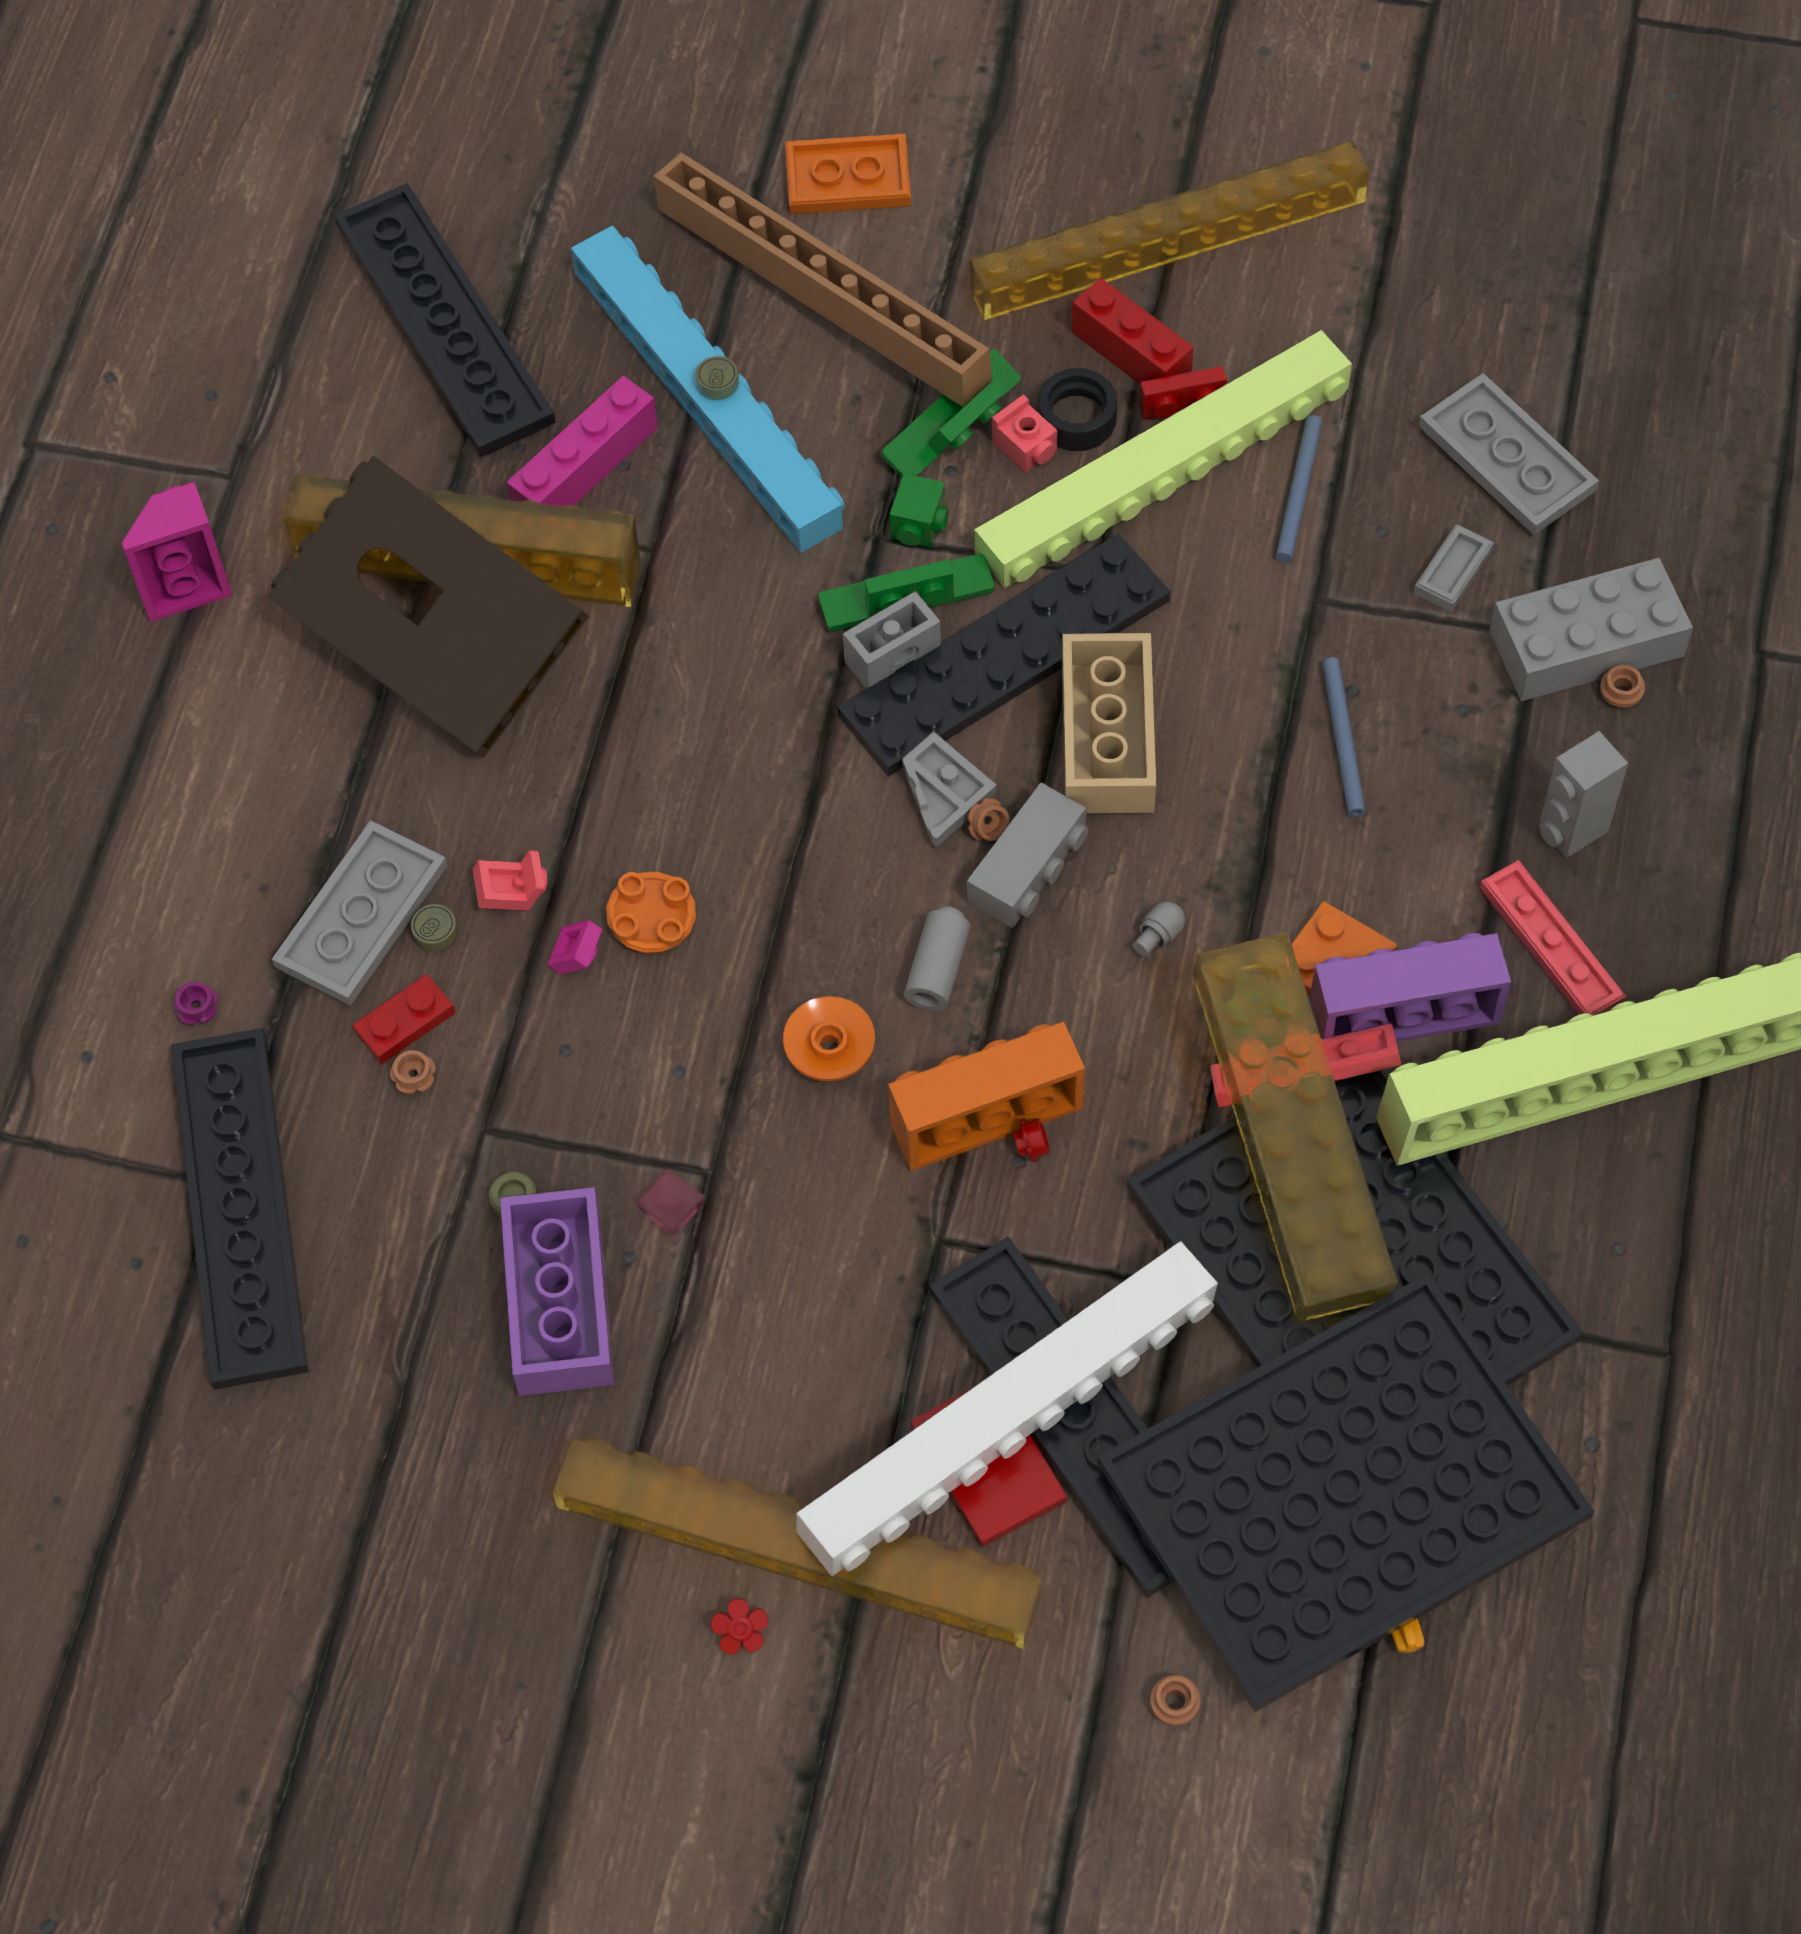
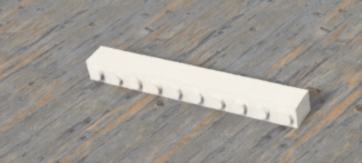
M1180 1241L797 1512V1534L831 1576H834L843 1568L847 1571L857 1568L870 1555L869 1550L882 1540L889 1543L900 1537L910 1526L909 1521L923 1511L926 1514H931L939 1509L949 1498L948 1493L962 1483L965 1486L975 1483L986 1473L989 1463L999 1456L1006 1459L1014 1455L1024 1446L1028 1435L1038 1428L1046 1431L1053 1427L1064 1416V1410L1077 1400L1080 1404H1083L1092 1399L1101 1390L1102 1382L1113 1374L1121 1377L1128 1373L1139 1362L1141 1354L1151 1347L1158 1350L1167 1345L1177 1334L1176 1329L1190 1320L1192 1323H1196L1203 1319L1214 1307L1213 1300L1218 1285L1217 1281Z

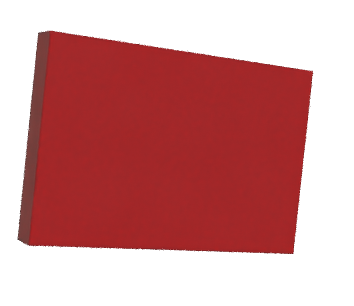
M971 1389L910 1420L911 1429L915 1430ZM1030 1435L1026 1437L1024 1446L1014 1455L1006 1459L999 1456L989 1463L986 1473L970 1486H965L962 1483L949 1492L981 1547L990 1544L1067 1502V1495Z

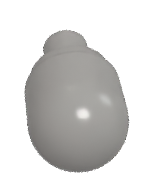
M1173 902L1157 904L1142 920V924L1139 927L1141 936L1133 943L1134 950L1141 956H1147L1154 947L1163 948L1165 945H1169L1182 931L1185 924V915L1181 907Z

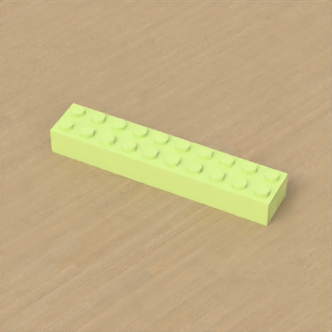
M1801 953L1792 954L1780 963L1767 967L1762 965L1750 966L1742 970L1738 975L1728 978L1711 977L1701 981L1693 988L1679 992L1676 989L1665 990L1647 1001L1636 1004L1633 1001H1626L1605 1013L1594 1016L1589 1013L1580 1014L1570 1019L1566 1024L1552 1028L1538 1026L1520 1037L1506 1041L1504 1038H1496L1484 1043L1478 1049L1463 1053L1459 1050H1454L1441 1055L1432 1062L1421 1065L1407 1063L1396 1068L1389 1074L1376 1116L1396 1165L1398 1166L1800 1050Z

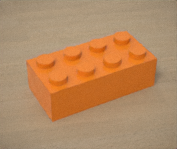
M1063 1021L1052 1026L1049 1024L1038 1025L1029 1030L1026 1035L1010 1041L1003 1039L993 1041L986 1045L982 1051L965 1057L962 1055L951 1056L943 1060L937 1067L923 1072L910 1071L900 1075L894 1082L888 1084L890 1125L910 1171L1013 1135L1014 1130L1020 1129V1120L1024 1117L1027 1121L1040 1118L1042 1123H1046L1082 1110L1084 1105L1085 1067Z

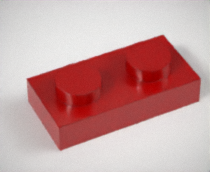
M1223 366L1142 381L1140 384L1139 408L1143 420L1171 417L1225 386L1227 378Z
M425 974L352 1026L358 1038L382 1065L454 1015L455 1009L429 975Z

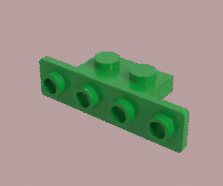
M992 349L990 351L992 382L965 407H962L943 394L881 451V457L901 478L904 473L918 476L949 446L955 451L959 449L974 434L969 428L977 420L985 425L1002 408L998 401L1019 383L1021 376L997 350Z
M980 553L864 579L863 582L822 591L818 594V600L827 629L829 631H836L862 623L915 591L927 606L931 608L994 592V582L986 558Z

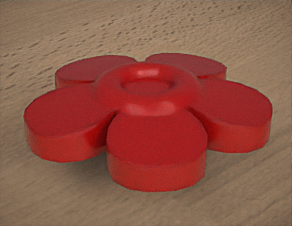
M734 1598L728 1603V1614L717 1612L713 1615L711 1629L714 1633L722 1635L719 1645L725 1653H737L740 1649L741 1641L743 1647L749 1652H755L762 1647L764 1638L759 1631L763 1630L768 1624V1616L763 1609L754 1608L749 1612L748 1603L744 1598Z

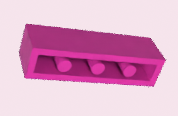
M622 376L506 482L512 512L544 534L658 428L654 397L625 376Z

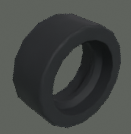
M1069 368L1053 374L1043 383L1038 394V413L1057 429V447L1069 451H1086L1100 446L1111 437L1117 420V393L1111 382L1100 373L1085 368ZM1069 396H1084L1097 402L1102 407V414L1095 420L1086 423H1070L1061 420L1053 414L1052 407L1059 400Z

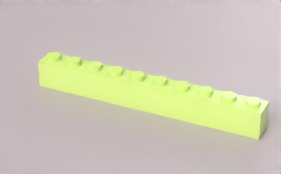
M1320 330L974 529V553H982L985 556L990 573L1003 589L1015 582H1023L1029 579L1042 566L1051 561L1056 562L1063 559L1073 548L1087 540L1094 541L1098 539L1106 529L1122 520L1128 521L1134 518L1142 508L1154 501L1167 499L1180 486L1191 480L1196 481L1203 478L1211 468L1225 460L1230 461L1237 458L1247 447L1260 440L1270 439L1280 428L1294 420L1300 421L1306 418L1313 409L1328 400L1335 401L1339 399L1349 388L1352 363L1326 334Z

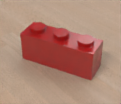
M1099 278L1072 302L1071 333L1137 383L1141 384L1142 381L1192 372L1194 347L1104 279Z

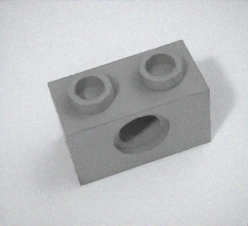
M916 591L843 633L844 661L865 688L871 687L893 674L900 667L912 660L915 661L941 645L940 620Z

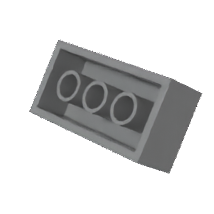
M1660 558L1495 602L1489 632L1520 701H1525L1601 680L1608 670L1617 665H1629L1635 669H1640L1684 657L1693 626Z

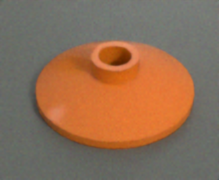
M833 996L815 998L802 1004L789 1017L783 1032L784 1051L792 1066L803 1075L819 1081L842 1080L860 1071L871 1058L875 1047L874 1026L868 1014L859 1005L848 999ZM830 1041L838 1045L837 1048L832 1050L822 1048L824 1043Z

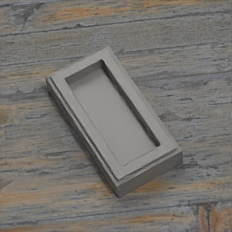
M1456 524L1416 583L1413 594L1452 613L1493 551L1494 542Z

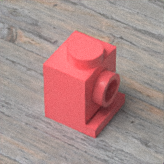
M1023 394L992 417V443L1023 472L1027 473L1036 465L1045 464L1053 457L1057 450V429L1029 405V399Z

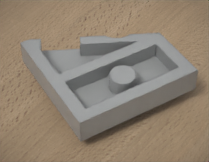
M934 731L902 759L903 770L930 840L935 847L943 843L968 820V813L974 804H981L984 799L993 798L997 794V785Z

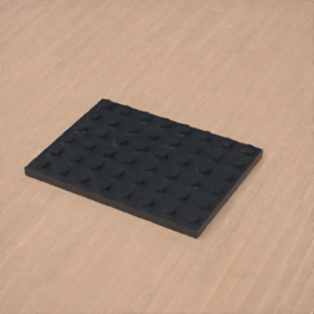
M1381 1071L1267 1096L1127 1179L1126 1188L1169 1247L1172 1248L1181 1241L1217 1281L1218 1285L1213 1300L1214 1309L1257 1368L1427 1273L1436 1282L1507 1386L1582 1338L1583 1331L1444 1152L1396 1165L1376 1119L1387 1079Z
M1429 1273L1099 1455L1097 1460L1099 1467L1254 1712L1278 1700L1591 1519L1594 1513L1588 1501Z

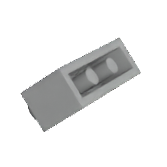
M1600 731L1556 757L1538 827L1545 842L1553 848L1557 847L1565 858L1573 855L1609 831L1628 767V762Z
M1040 783L967 880V903L1012 929L1022 916L1026 918L1030 916L1037 906L1041 889L1046 883L1053 884L1064 866L1063 859L1071 849L1077 851L1085 841L1088 834V828L1085 826L1086 807Z

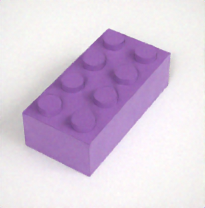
M1471 933L1455 941L1443 943L1424 941L1412 948L1403 950L1378 949L1362 957L1347 959L1338 956L1329 958L1321 964L1315 965L1308 1008L1317 1040L1392 1023L1396 1042L1500 1024L1511 979L1498 934L1483 936L1480 933Z
M595 1187L500 1198L512 1372L519 1396L615 1385L601 1214Z

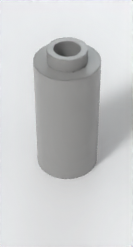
M940 907L938 910H932L927 914L904 990V998L915 1007L928 1011H942L948 1007L971 928L970 922L958 909Z

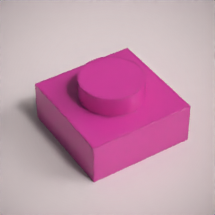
M590 920L562 927L547 966L560 975L588 968L597 954L596 945L602 928Z

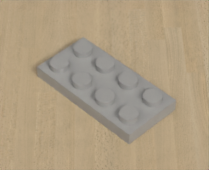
M1484 373L1420 416L1419 427L1533 535L1597 491L1599 480Z
M370 820L273 956L272 962L274 967L351 1006L448 867L446 857Z

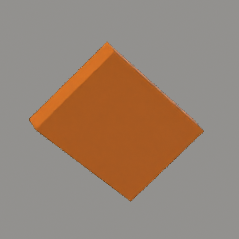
M906 133L785 141L790 214L911 206Z

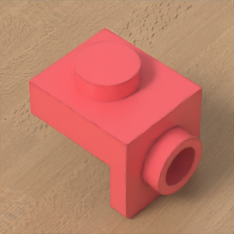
M529 850L521 863L478 860L472 869L479 908L530 911L540 894H543L546 890L547 872L544 867H541L538 851Z

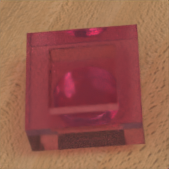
M668 1168L637 1203L639 1210L672 1236H675L705 1204L704 1196Z

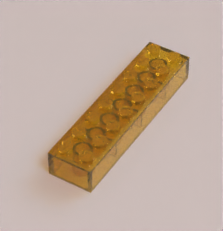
M318 474L311 476L294 475L283 519L295 559L299 555L297 549L301 541L310 532L315 533L325 520L323 515L327 506L336 497L342 498L351 485L349 481L331 479ZM421 490L565 598L632 607L641 569L635 517L633 515H625L619 511L600 512L584 510L571 505L565 507L543 505L531 500L522 502L502 500L489 495L479 497L461 495L448 490ZM374 549L368 552L360 561L358 573L432 582L400 557L386 549Z
M1288 932L1197 953L1193 969L1194 981L1297 1321L1302 1322L1377 1302L1393 1293L1398 1283Z

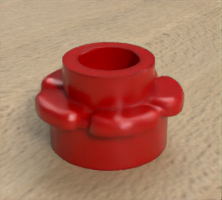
M1025 1117L1020 1120V1129L1013 1131L1017 1149L1021 1157L1029 1155L1032 1161L1038 1162V1157L1050 1154V1145L1044 1125L1040 1118L1027 1121Z

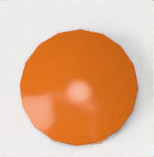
M628 872L622 875L618 881V886L612 891L606 906L607 924L614 937L627 948L642 953L664 952L678 946L691 933L696 919L695 900L690 893L687 881L683 878L660 872Z

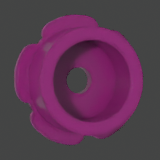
M189 982L177 991L173 1008L175 1012L179 1013V1020L187 1025H195L197 1022L206 1023L215 1016L217 1012L215 1006L219 1003L217 993L204 983ZM194 1003H200L198 1008L192 1007Z

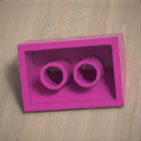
M195 482L183 486H174L164 492L152 495L122 541L125 555L150 622L232 596Z

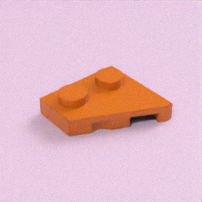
M1323 901L1276 964L1273 976L1310 997L1316 964H1321L1329 958L1338 956L1347 959L1367 956L1378 949L1397 951L1398 944Z

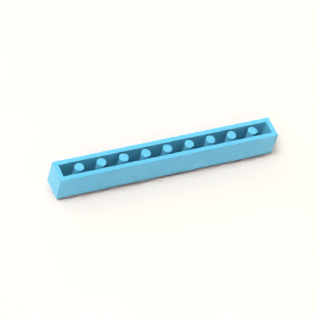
M612 225L571 247L575 275L797 550L802 553L843 529L842 510L845 509L842 497L834 487L828 488L824 484L815 463L810 458L804 459L801 456L792 435L787 430L781 431L774 423V417L769 407L763 401L759 403L751 395L746 379L740 373H738V388L731 396L724 399H710L700 393L696 381L698 365L709 357H725V355L718 346L712 347L706 340L700 323L695 318L689 319L683 312L682 304L673 291L667 292L664 289L655 268L651 264L645 265L642 262L632 240L629 237L623 238Z

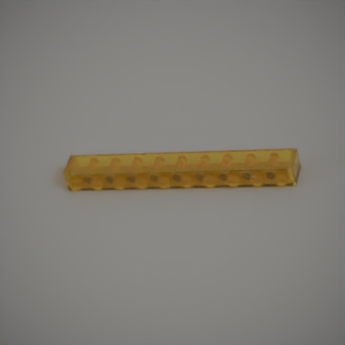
M1353 140L972 257L970 258V291L984 320L1089 288L1099 278L1109 282L1363 203L1366 198L1369 169Z
M589 1438L587 1442L572 1439L553 1489V1495L559 1509L1023 1649L1041 1596L1042 1578L1034 1576L1035 1573L1031 1569L1013 1563L1007 1564L1006 1567L989 1563L984 1555L972 1550L961 1549L959 1553L940 1548V1544L935 1540L920 1535H914L911 1539L900 1536L889 1543L882 1540L869 1550L870 1555L857 1568L851 1571L843 1568L834 1576H831L796 1532V1513L804 1508L799 1506L800 1503L796 1499L779 1493H774L771 1497L753 1492L749 1485L737 1480L728 1479L725 1483L707 1478L704 1472L690 1466H680L679 1469L661 1465L659 1459L643 1452H634L633 1456L617 1452L611 1444L595 1438Z

